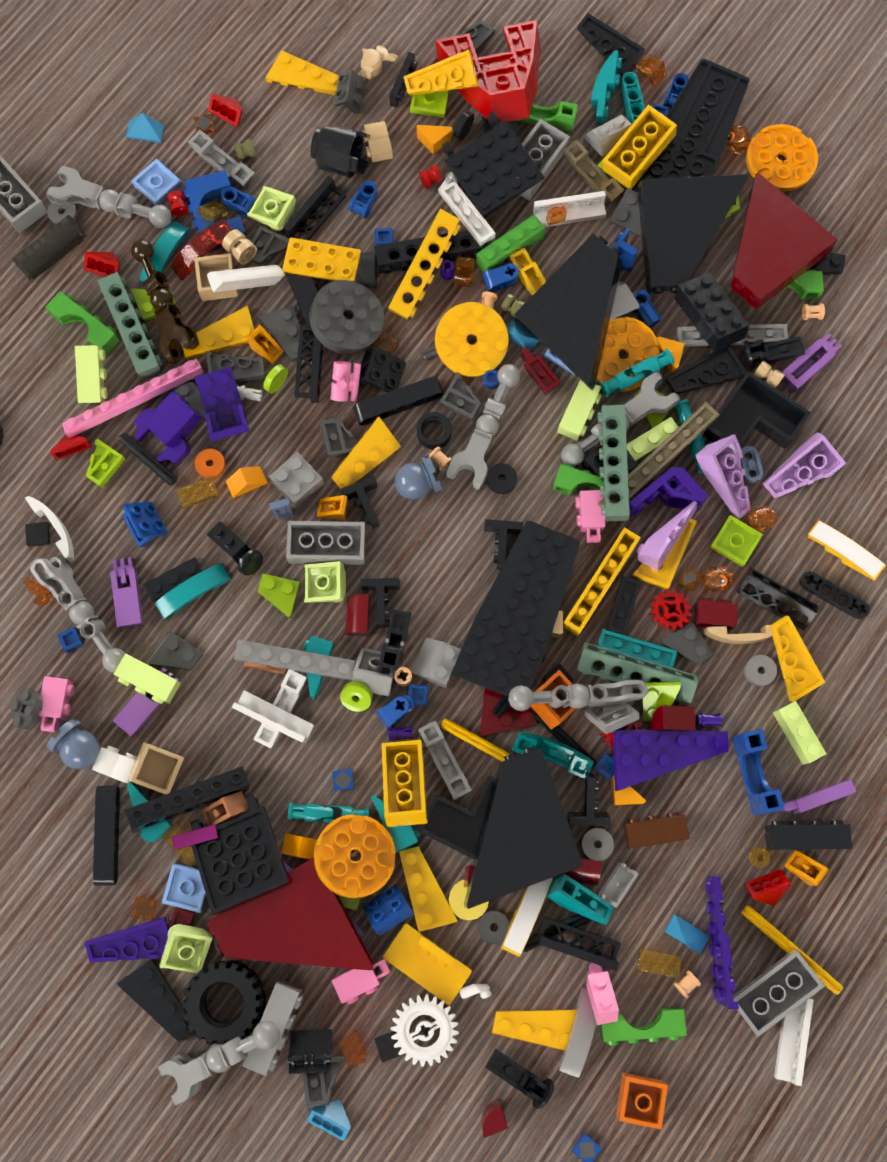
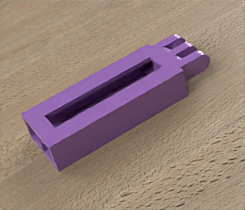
M829 333L823 339H818L805 351V355L799 356L781 372L785 374L782 381L794 393L835 357L836 352L843 346L841 343L836 347L833 346L838 341L836 338L831 342L828 341L832 334ZM818 350L819 353L814 357L818 361L814 363V360L811 361L809 358Z
M128 557V565H126L125 558H121V566L118 565V560L115 559L112 561L114 571H110L117 627L125 629L142 626L144 622L138 574L134 568L133 558ZM126 576H129L131 587L123 588L122 584H127Z
M164 667L160 672L166 674L168 669ZM170 672L168 676L173 678L174 674ZM137 692L113 720L131 737H135L162 706V704L156 701H151L148 698L150 695L148 692L145 695Z
M852 780L842 781L783 803L785 809L780 810V812L793 810V813H801L853 794L856 790Z

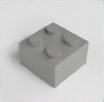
M298 452L269 476L272 484L285 498H288L289 502L296 509L325 485L323 478Z

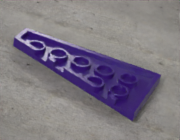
M613 731L615 791L728 752V731Z
M707 876L708 880L705 881V891L709 893V901L706 903L707 913L710 914L711 921L708 922V933L712 935L709 951L710 956H713L714 964L711 965L712 978H715L712 994L717 1003L729 1009H739L738 1001H733L732 993L736 990V985L729 971L733 970L729 936L728 933L723 931L726 916L723 910H720V906L723 905L720 876Z

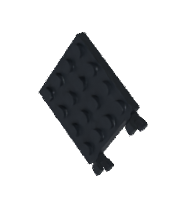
M494 111L487 115L493 129L457 153H454L449 142L442 145L444 153L448 157L445 160L447 167L483 218L489 216L544 179V175L507 122L500 123Z
M253 795L246 798L250 812L216 826L218 838L191 845L212 915H217L290 883L266 808L264 806L260 807L258 799ZM198 819L190 822L192 830L204 828L203 822H199Z

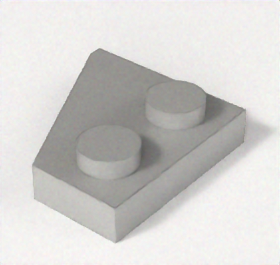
M629 704L603 707V711L594 713L591 712V709L585 710V717L605 734L640 719L639 712Z

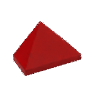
M212 94L207 111L238 127L243 109L236 99Z
M85 252L83 270L104 277L116 272L119 273L120 262L112 252Z
M66 435L50 450V454L56 460H59L92 446L85 437L74 436L68 438Z
M780 869L745 882L744 885L753 900L775 906L790 888L791 883Z

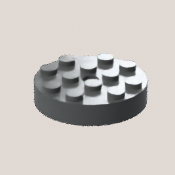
M338 280L328 283L319 290L312 302L309 320L314 335L325 347L340 354L353 355L366 351L376 342L384 326V311L380 301L370 289L354 281Z

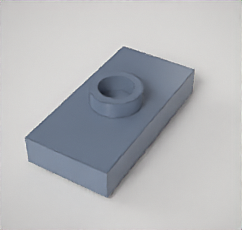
M288 498L269 503L276 520L294 515Z

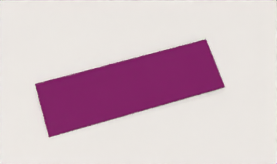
M216 824L171 836L173 850L218 838Z

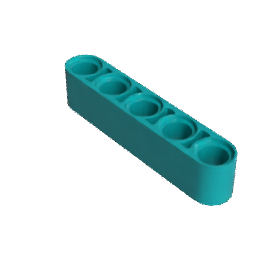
M627 72L622 77L620 94L626 118L633 124L645 109L637 75L633 72Z

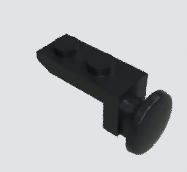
M791 337L765 345L763 339L757 340L756 343L748 344V340L744 341V353L749 367H754L753 361L758 359L760 364L762 361L770 364L805 355L801 337Z
M221 521L207 533L208 537L236 562L238 571L241 574L249 576L260 569L263 563V556L260 551L251 550Z
M494 1050L485 1068L532 1099L534 1108H543L553 1094L554 1082L550 1078L543 1081L499 1050Z

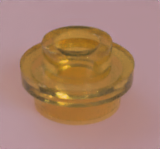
M757 847L750 852L749 860L753 866L763 868L769 864L770 855L766 849ZM758 854H762L763 860L761 862L757 859Z

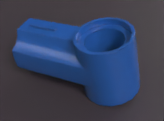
M638 290L634 297L636 301L641 299L643 303L638 302L639 308L633 311L637 312L643 323L651 328L661 321V317L650 302L649 293L645 290Z

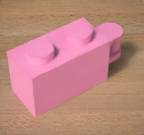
M600 490L580 491L578 497H575V507L579 508L576 524L577 527H580V532L586 533V543H600V532H603L605 528V515H601V508L597 505L603 499L600 496ZM590 532H596V535H590Z
M44 676L41 691L43 707L42 711L38 710L37 716L42 717L41 731L56 733L59 721L66 720V717L69 716L71 710L69 701L70 697L74 694L72 681ZM49 718L53 719L52 724H48Z
M385 959L374 963L376 967L379 966L382 972L378 975L375 970L351 969L331 980L342 1004L347 1002L349 1005L359 1000L358 995L366 992V995H369L378 990L379 978L390 973Z
M591 963L589 965L586 987L596 1023L601 1025L617 1022L619 1008L608 971L603 972L600 965Z

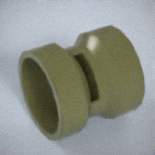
M250 138L246 139L242 144L239 142L234 143L239 161L245 160L246 157L252 158L256 156Z
M509 293L503 301L501 309L505 312L509 311L511 316L517 318L514 314L525 302L517 300L513 294Z

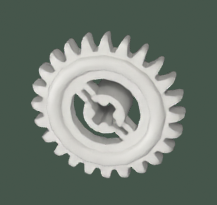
M426 994L424 1001L421 1000L420 995H417V1002L409 998L410 1006L402 1003L404 1011L396 1010L400 1018H392L397 1024L391 1027V1030L397 1032L391 1036V1039L398 1040L394 1047H401L399 1055L406 1053L405 1061L412 1057L413 1065L418 1060H420L422 1067L425 1061H428L429 1065L432 1066L433 1059L440 1063L441 1055L444 1058H448L446 1050L453 1051L450 1043H457V1040L452 1036L459 1034V1031L453 1029L458 1025V1022L451 1021L456 1015L455 1013L448 1014L451 1006L443 1008L444 1000L437 1004L436 996H434L432 1001H429L428 994ZM430 1015L436 1019L433 1022L428 1019H422L417 1023L416 1030L412 1033L409 1032L410 1025L417 1016ZM422 1025L431 1027L428 1029L427 1035L424 1032H419ZM440 1027V1035L432 1045L425 1047L414 1043L416 1039L421 1041L430 1040L434 1035V1030Z

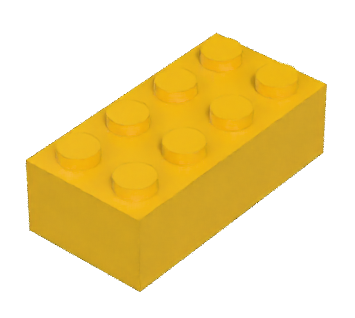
M648 104L602 160L603 171L625 187L632 189L676 136L677 124Z
M422 741L382 743L384 817L387 827L428 824Z

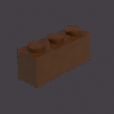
M679 812L668 813L667 818L662 819L659 818V815L647 817L648 821L640 822L639 818L630 819L628 824L623 825L627 849L690 839L685 815L679 816Z

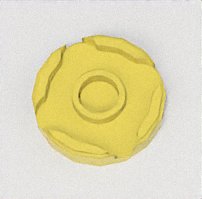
M461 880L450 891V907L453 913L461 919H477L484 914L488 908L489 901L470 909L465 908L464 901L468 888L464 887V880Z

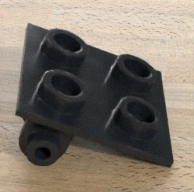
M332 1029L290 1031L289 1074L331 1072Z

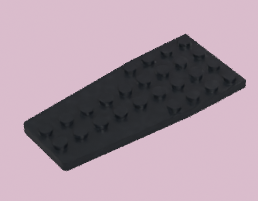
M704 58L701 59L666 116L677 124L676 136L631 190L638 193V184L641 180L713 176L750 79Z
M532 521L525 523L472 623L451 672L452 675L509 698L510 691L516 686H527L531 690L553 632L579 549V540Z

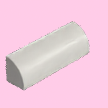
M278 265L212 271L207 274L213 292L275 285L285 276L283 270Z

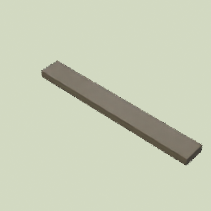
M705 402L628 474L629 501L719 417L720 414L710 404ZM615 496L610 498V501L612 503H618L620 501L619 498ZM604 498L597 504L600 508L601 504H604Z

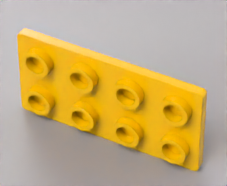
M291 237L283 264V272L332 281L350 280L355 282L361 250Z
M407 923L404 924L383 955V959L441 1001L444 1000V1003L447 1005H451L472 973L470 968Z

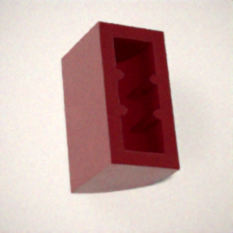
M357 594L347 597L345 635L368 636L369 594Z
M659 706L653 714L651 730L695 731L694 707Z
M581 859L583 866L557 876L566 874L580 884L597 886L600 879L602 861Z
M499 1099L489 1103L482 1113L481 1125L484 1138L508 1129Z

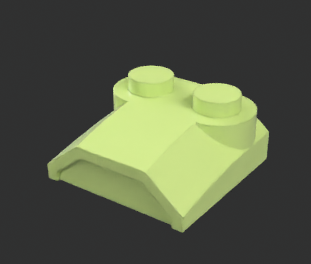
M263 186V190L247 216L268 225L273 231H281L295 211L296 199L293 195Z
M341 561L305 565V603L331 601L338 603L345 598L346 571Z
M181 924L172 926L167 934L168 940L160 962V968L198 973L203 967L213 937L202 928Z

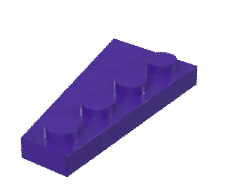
M165 916L87 940L84 943L89 961L108 962L126 959L162 958L168 940L169 927Z

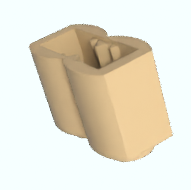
M385 121L364 125V132L371 135L370 139L364 137V142L368 144L365 147L367 157H371L372 163L392 159V147Z

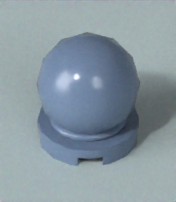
M428 455L421 458L422 462L420 464L408 463L398 469L394 480L395 489L403 498L416 500L427 495L430 489H433L434 493L442 490L440 481H437L434 475L436 471Z
M71 719L59 728L61 733L55 739L53 737L50 738L47 748L52 753L59 752L61 760L68 767L83 770L90 767L96 761L100 752L99 742L93 734L81 730L83 725L77 719L76 721Z

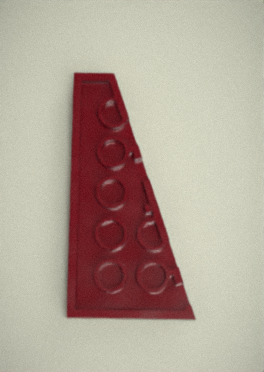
M484 688L479 737L537 725L533 708L530 707L528 710L518 711L509 706L499 718L492 713V710L503 696Z

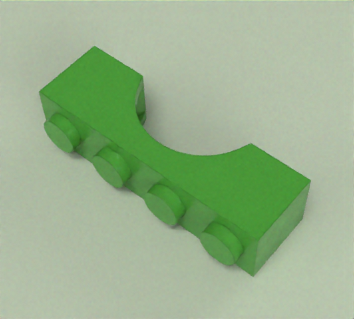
M560 101L552 107H541L533 103L529 118L516 121L536 125L542 119L560 131L571 133L578 105Z
M535 214L478 252L476 254V265L483 273L487 270L501 267L505 260L516 250L524 246L530 248L543 239L545 226Z
M807 270L787 287L793 289L800 299H819L824 292L822 271Z
M59 291L45 307L49 314L63 325L71 322H82L88 325L87 341L90 345L102 346V350H105V355L107 356L119 342L116 330L109 325L108 327L103 325V321L98 316L90 315V311L82 304L80 306L75 303L76 300L69 294L65 296Z
M561 464L552 490L570 496L575 490L583 487L600 490V485H604V482L588 470L580 471L570 464Z
M681 1007L660 1008L656 1019L645 1027L629 1025L619 1012L617 1022L600 1025L601 1040L607 1042V1045H619V1041L626 1040L629 1044L640 1043V1039H648V1042L661 1041L660 1038L668 1037L669 1040H681V1036H687L684 1009Z

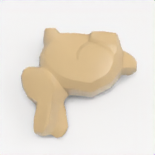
M380 45L376 47V50L362 48L361 76L369 80L376 77L382 72L383 62H395L398 59V55L388 53L387 49Z

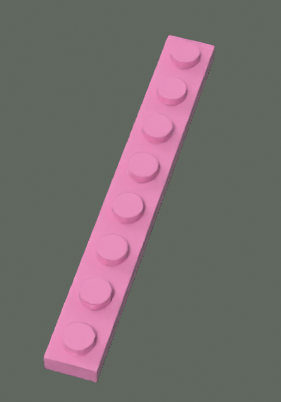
M197 358L187 361L184 365L171 369L159 377H154L150 381L138 385L126 393H121L109 401L102 402L93 409H88L74 418H69L66 422L62 423L64 431L68 438H72L204 372Z

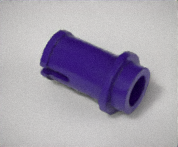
M450 260L442 262L440 275L444 280H451L455 275L454 265L452 261L449 264Z
M700 712V714L696 715V724L701 728H704V726H722V716L719 713L704 714V712Z
M392 726V728L388 729L389 740L395 742V740L413 739L412 726L394 728Z

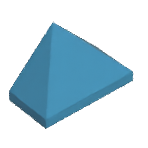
M141 113L129 120L126 137L161 143L165 127L148 115Z
M514 318L506 325L508 338L522 349L527 347L531 352L541 342Z
M675 914L664 931L698 954H701L710 936Z
M341 1100L329 1102L328 1105L313 1107L307 1119V1122L342 1141L345 1140L351 1128Z

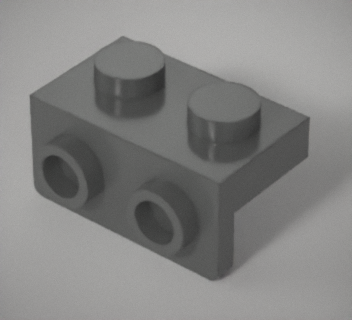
M353 70L340 74L334 105L338 107L344 104L355 114L361 112L366 81Z

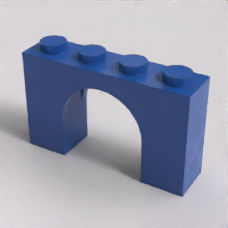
M226 170L184 181L186 188L183 191L186 200L190 199L191 204H188L190 214L195 216V220H192L195 231L199 230L200 233L197 236L200 247L204 246L206 252L223 248L222 242L224 237L234 229H238L246 236L240 216L221 222H213L203 216L207 204L215 199L222 198V190L226 187H231Z
M763 729L732 737L752 815L784 810L780 790H772L763 773L761 752L768 749Z

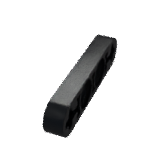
M806 572L799 579V584L803 589L855 619H862L870 612V607L865 601L814 572ZM808 577H811V578H812V579H811V582H812V583H810L809 585L806 584V582H807L806 579H807ZM828 586L831 591L830 595H824L821 592V587ZM840 595L847 598L846 605H841L838 602ZM859 606L862 607L861 610L863 611V612L860 613V614L857 613V612H858V609H857V608H858Z

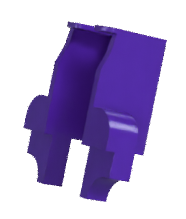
M174 391L155 410H143L133 423L137 427V434L135 436L137 440L142 441L152 431L168 446L157 458L160 463L172 461L178 465L183 458L185 459L189 455L191 450L190 444L185 438L194 430L203 416L197 410L191 408L188 405L189 402L183 396Z

